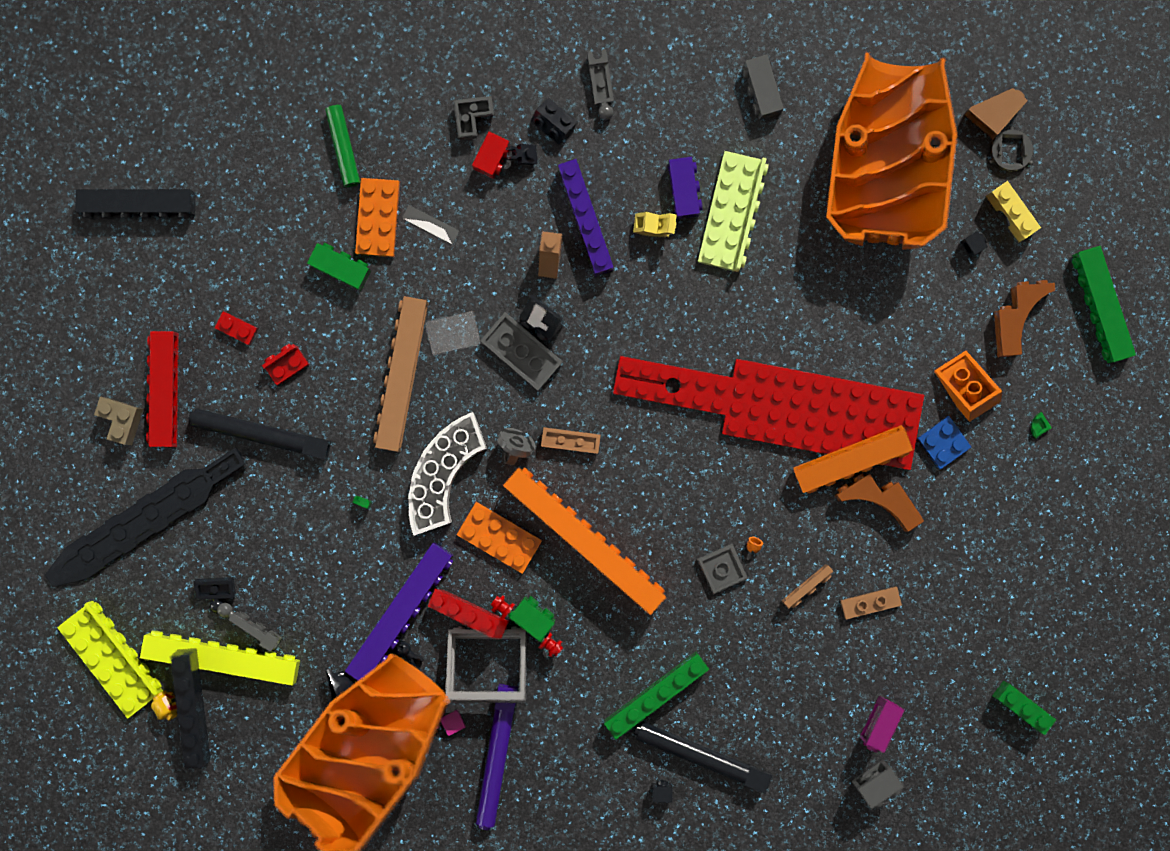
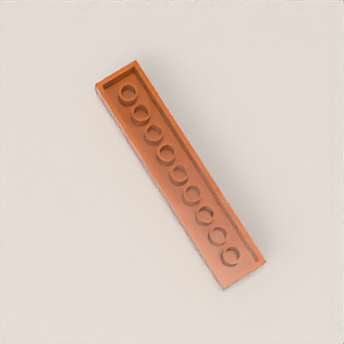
M518 468L503 486L651 615L666 598L663 594L665 590L657 582L652 584L649 581L650 576L642 569L638 572L634 568L635 563L627 556L623 559L619 555L621 552L613 544L607 545L605 543L606 538L601 533L591 531L590 528L592 526L585 519L580 521L575 517L577 512L570 506L565 508L561 504L563 500L555 493L551 496L546 491L548 487L541 481L535 482L532 479L534 475L529 470Z

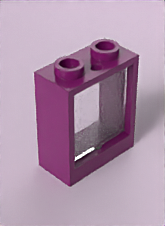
M879 696L860 735V738L864 741L863 744L878 753V750L885 752L904 709L896 703Z

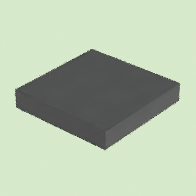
M732 543L697 559L712 594L748 579Z

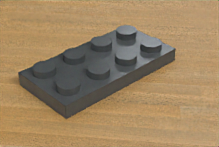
M506 312L480 340V342L538 391L563 363L562 360Z

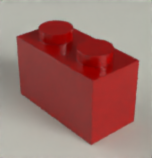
M489 131L472 164L473 169L494 179L495 175L499 176L503 168L501 163L511 152L506 150V147L510 146V141Z

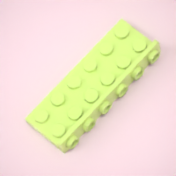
M724 151L698 263L739 272L740 267L744 268L746 257L743 255L745 249H749L751 238H748L749 230L753 231L755 220L752 217L753 213H757L760 201H757V197L763 191L764 183L761 180L762 176L767 174L769 166L765 164L767 158H762L761 160Z

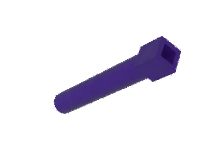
M499 684L497 692H518V687ZM495 703L476 824L482 830H490L491 827H495L516 703Z

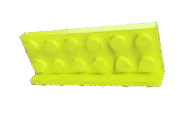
M87 602L83 608L57 628L128 719L148 704L154 696L163 692L161 683L156 678L153 679L149 673L148 666L140 662L137 658V652L133 648H129L126 644V638L114 628L113 621L108 617L106 618L102 613V607L97 602Z

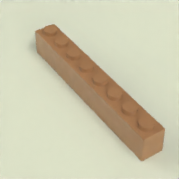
M404 296L403 301L400 300L398 312H401L400 319L396 320L395 330L397 335L396 338H393L391 349H394L393 356L389 357L388 360L389 376L386 375L384 387L387 388L386 393L382 394L380 405L383 406L382 413L378 414L377 424L379 425V430L375 432L373 443H376V448L401 452L429 302L427 300Z

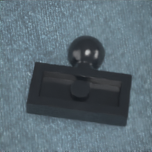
M234 577L195 579L193 582L196 600L212 599L209 608L215 614H218V606L224 603L221 598H235L236 596Z

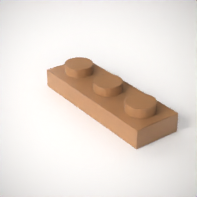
M544 427L541 447L598 454L601 435Z
M825 564L781 601L788 608L791 606L792 608L796 607L801 603V598L805 594L809 596L817 589L815 587L820 582L825 583L829 580L833 570L829 565Z

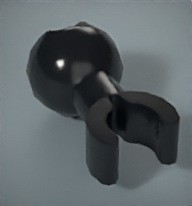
M401 641L396 645L397 654L406 656L411 660V665L417 668V665L414 663L413 658L424 661L422 655L414 654L411 651V646L408 642Z

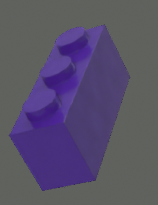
M692 157L669 160L668 167L676 220L699 217L700 211L703 208L701 199L698 200L697 192H700L699 181H695L694 174L697 173L696 162L692 161Z

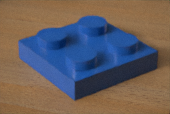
M947 416L917 438L938 469H942L971 448L950 416Z

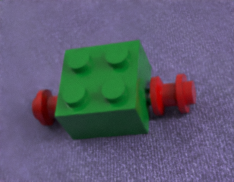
M504 595L501 598L497 596L491 603L493 607L492 612L499 611L502 614V618L508 615L509 618L542 642L538 648H546L549 651V657L559 654L563 648L561 646L562 641H554L552 633H549L545 638V635L555 623L554 614L550 610L540 608L538 606L539 602L532 596L529 598L525 596L514 611H511L515 604H507L504 601Z

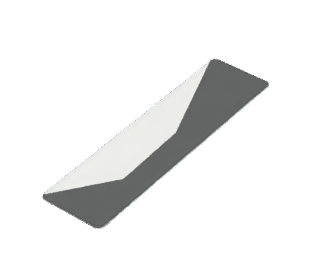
M408 205L402 217L453 244L459 233V230L411 205Z

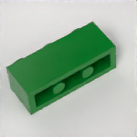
M317 243L307 264L362 291L371 273V270L367 268L368 264L359 259L357 262L351 260V256L343 251L340 254L333 251L334 247L327 243L323 245Z
M1005 681L1001 683L992 695V697L1043 735L1049 731L1056 721L1050 714Z

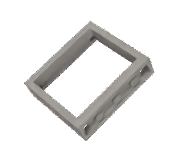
M465 627L448 630L446 695L450 699V703H526V630L511 627V630H505L502 639H520L519 692H454L456 639L498 638H491L475 629L465 630Z

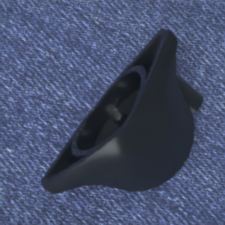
M325 668L332 701L355 684L345 671L333 673L331 669Z

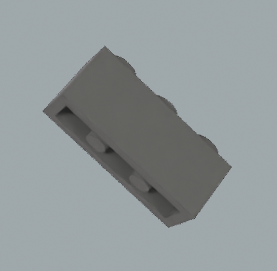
M768 55L746 60L742 68V74L749 83L747 90L755 103L753 104L755 115H758L759 120L781 114L784 108Z

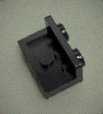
M550 98L535 110L531 118V122L557 144L563 141L564 137L578 122Z

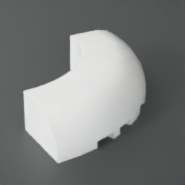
M473 412L460 417L440 431L425 448L414 469L408 496L409 519L413 536L452 522L449 510V496L453 481L458 471L470 458L487 449Z

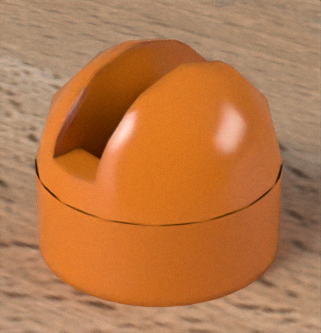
M749 537L746 546L747 550L758 553L763 546V542L759 538Z

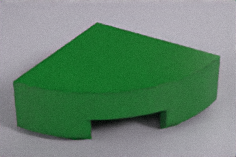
M1042 412L1036 414L1032 420L1031 433L1033 438H1037L1052 428Z
M357 495L354 496L352 501L354 504L367 509L371 508L372 505L371 500Z

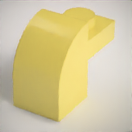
M649 212L635 214L634 233L647 236L669 237L670 234L675 232V214L657 215Z

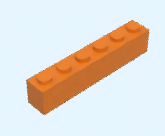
M900 425L796 466L793 469L802 492L812 493L823 485L830 486L835 484L838 479L851 478L856 472L869 471L874 465L887 464L892 458L897 456L898 458L905 457L913 449L904 427Z

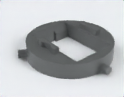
M1010 127V130L1000 133L993 140L990 147L991 160H989V163H994L999 169L1007 172L1018 171L1027 164L1031 165L1033 163L1031 161L1033 154L1031 140L1023 132L1013 130L1014 127ZM1002 139H1021V164L1002 163Z

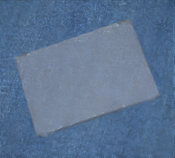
M473 311L425 322L432 355L481 344Z

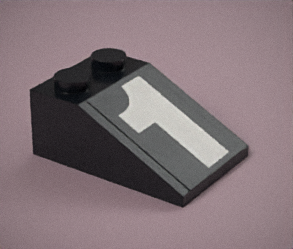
M532 294L519 317L522 320L521 325L529 331L531 328L538 332L536 336L544 342L546 340L551 342L564 325V319L561 315Z

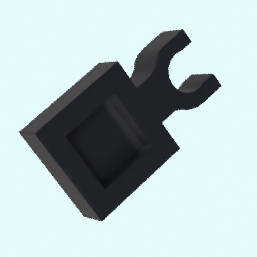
M518 144L516 147H506L507 151L512 152V156L506 157L507 160L518 159V164L522 165L538 164L536 145Z

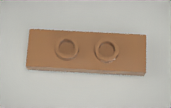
M896 586L840 600L845 619L902 606Z

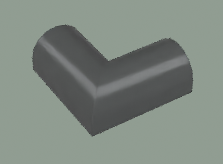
M492 96L454 100L458 139H476L478 136L475 118L494 116Z

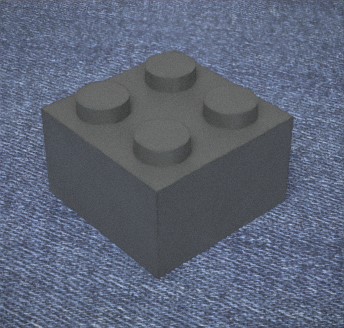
M884 760L852 780L863 800L871 809L882 806L885 803L884 800L890 796H897L901 789L904 788L893 769Z

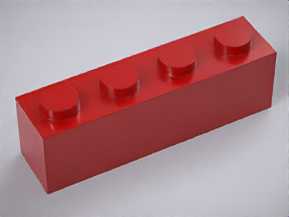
M435 589L428 604V607L491 638L502 639L509 622L446 590Z

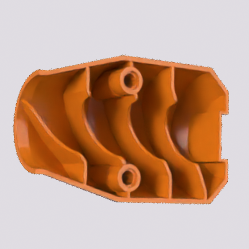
M865 53V61L837 124L826 216L846 241L863 246L864 240H868L867 242L869 243L885 242L889 245L903 243L902 249H916L923 247L946 229L957 133L944 67L945 58H941L940 61L930 65L899 66L877 61L869 53ZM852 138H855V139H858L859 141H858V142H854V141H852L851 139H852ZM931 145H938L939 147L932 148Z
M390 654L384 662L330 702L275 774V806L287 818H297L301 824L307 825L311 829L310 833L319 839L315 845L321 851H362L418 778L443 712L450 703V699L424 673L402 658Z

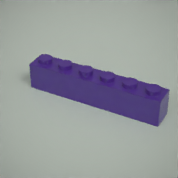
M577 159L559 164L558 169L595 277L613 271L614 267Z

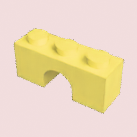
M1008 181L986 196L996 211L1000 210L1006 215L1010 222L1008 228L1018 242L1026 239L1041 228Z

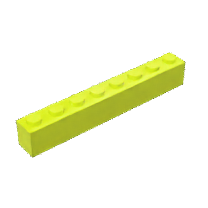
M151 631V633L144 635L140 654V658L171 664L170 657L177 649L197 648L199 669L287 685H294L297 681L300 660L295 659L293 655L280 657L276 656L275 652L265 651V654L258 653L257 649L246 648V650L238 649L239 646L227 644V647L219 646L220 643L216 641L203 643L199 638H189V640H186L177 634H170L169 637L164 636L163 632Z

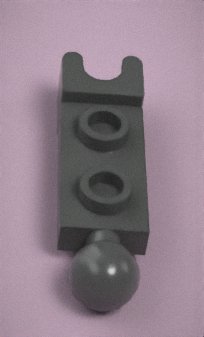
M606 49L602 50V57L600 59H595L593 53L589 51L587 57L595 106L601 105L598 111L599 117L603 120H609L613 116V109L608 104L614 103L607 51Z
M222 603L218 606L217 613L220 617H229V621L261 641L259 645L269 652L275 650L282 640V637L274 631L267 632L265 630L266 627L261 623H254L249 620L250 616L242 611L240 613L234 612L230 604Z

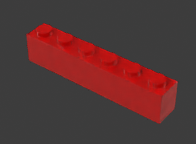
M150 331V336L147 339V344L150 348V355L147 357L150 374L147 375V384L149 386L147 404L149 405V412L147 413L146 421L149 424V432L146 434V441L149 443V447H177L179 333L174 331Z

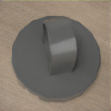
M505 428L503 432L501 431L497 440L500 447L504 449L502 452L503 464L515 465L519 457H530L536 447L533 439L530 436L527 439L522 435L523 432L518 429Z

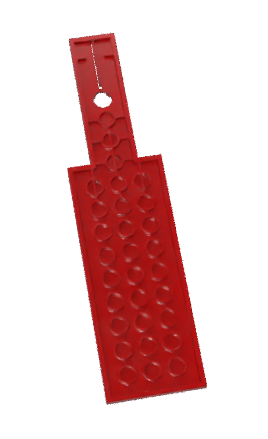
M620 356L613 394L725 415L722 434L823 454L832 453L902 425L913 451H910L905 457L898 458L897 456L892 458L889 463L884 465L911 470L924 401L923 394L740 359L735 360L733 376L728 377ZM670 378H675L680 382V389L676 393L668 392L665 387L666 381Z

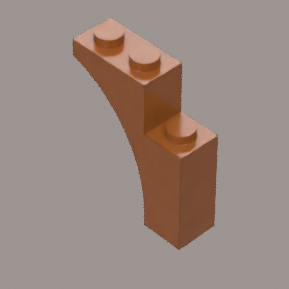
M1048 280L1036 281V284L1029 285V282L1025 281L1018 282L1017 286L1011 288L1012 306H1001L1000 310L994 312L997 357L1022 355L1021 338L1025 320L1033 306L1041 298L1055 291V283H1048Z
M860 473L853 478V483L850 485L846 483L837 489L838 493L835 494L838 501L861 499L881 506L907 532L924 522L899 482L892 483L890 481L881 487L883 489L881 491L870 474L864 475Z

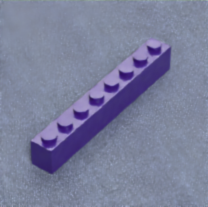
M432 543L345 670L346 673L359 681L388 658L385 654L389 649L393 650L399 642L396 639L398 635L406 632L410 626L407 622L411 616L413 618L417 616L421 610L418 606L422 600L424 602L428 600L432 594L429 591L431 587L439 584L443 578L440 575L444 569L448 570L452 565L453 560L451 558L453 554L437 543Z

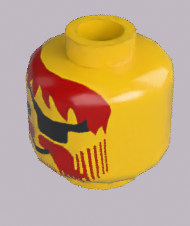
M163 691L152 698L151 708L158 719L170 721L178 716L174 693Z

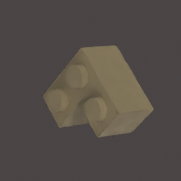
M100 397L94 415L112 420L107 436L108 440L124 445H132L144 409L110 398Z

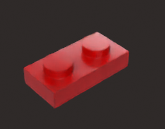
M224 311L215 326V329L248 345H251L258 331V328Z

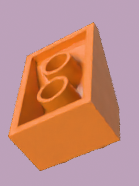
M964 351L935 370V374L949 396L969 422L1001 402L1002 390L967 351Z

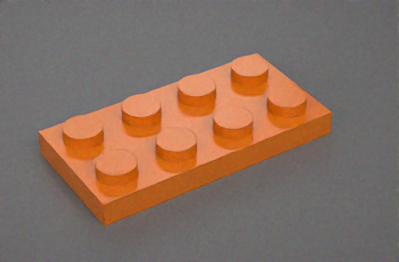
M361 178L356 255L394 257L400 181Z
M478 502L474 504L457 533L459 537L522 574L542 542L541 539Z

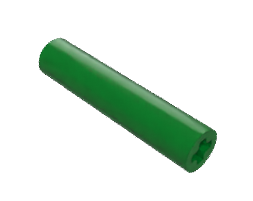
M342 105L329 106L325 111L343 186H357L360 184V179Z

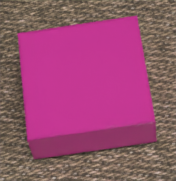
M457 709L443 716L440 720L448 736L466 727Z

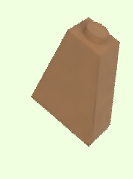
M1012 88L970 107L964 115L993 139L1028 100L1021 91Z
M542 231L539 253V277L557 279L562 249V234Z

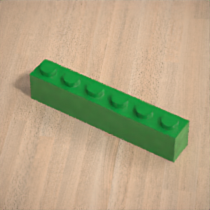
M1101 245L1072 255V264L1078 271V282L1083 287L1085 293L1084 301L1090 308V319L1095 324L1097 330L1096 338L1101 342L1104 360H1107L1108 364L1135 356L1136 353Z
M694 652L604 720V725L615 739L619 738L706 673L709 668L698 653Z

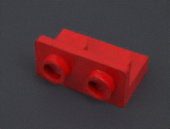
M294 344L284 346L280 349L281 353L276 356L271 355L264 360L265 363L262 367L268 372L277 386L310 365L298 346Z

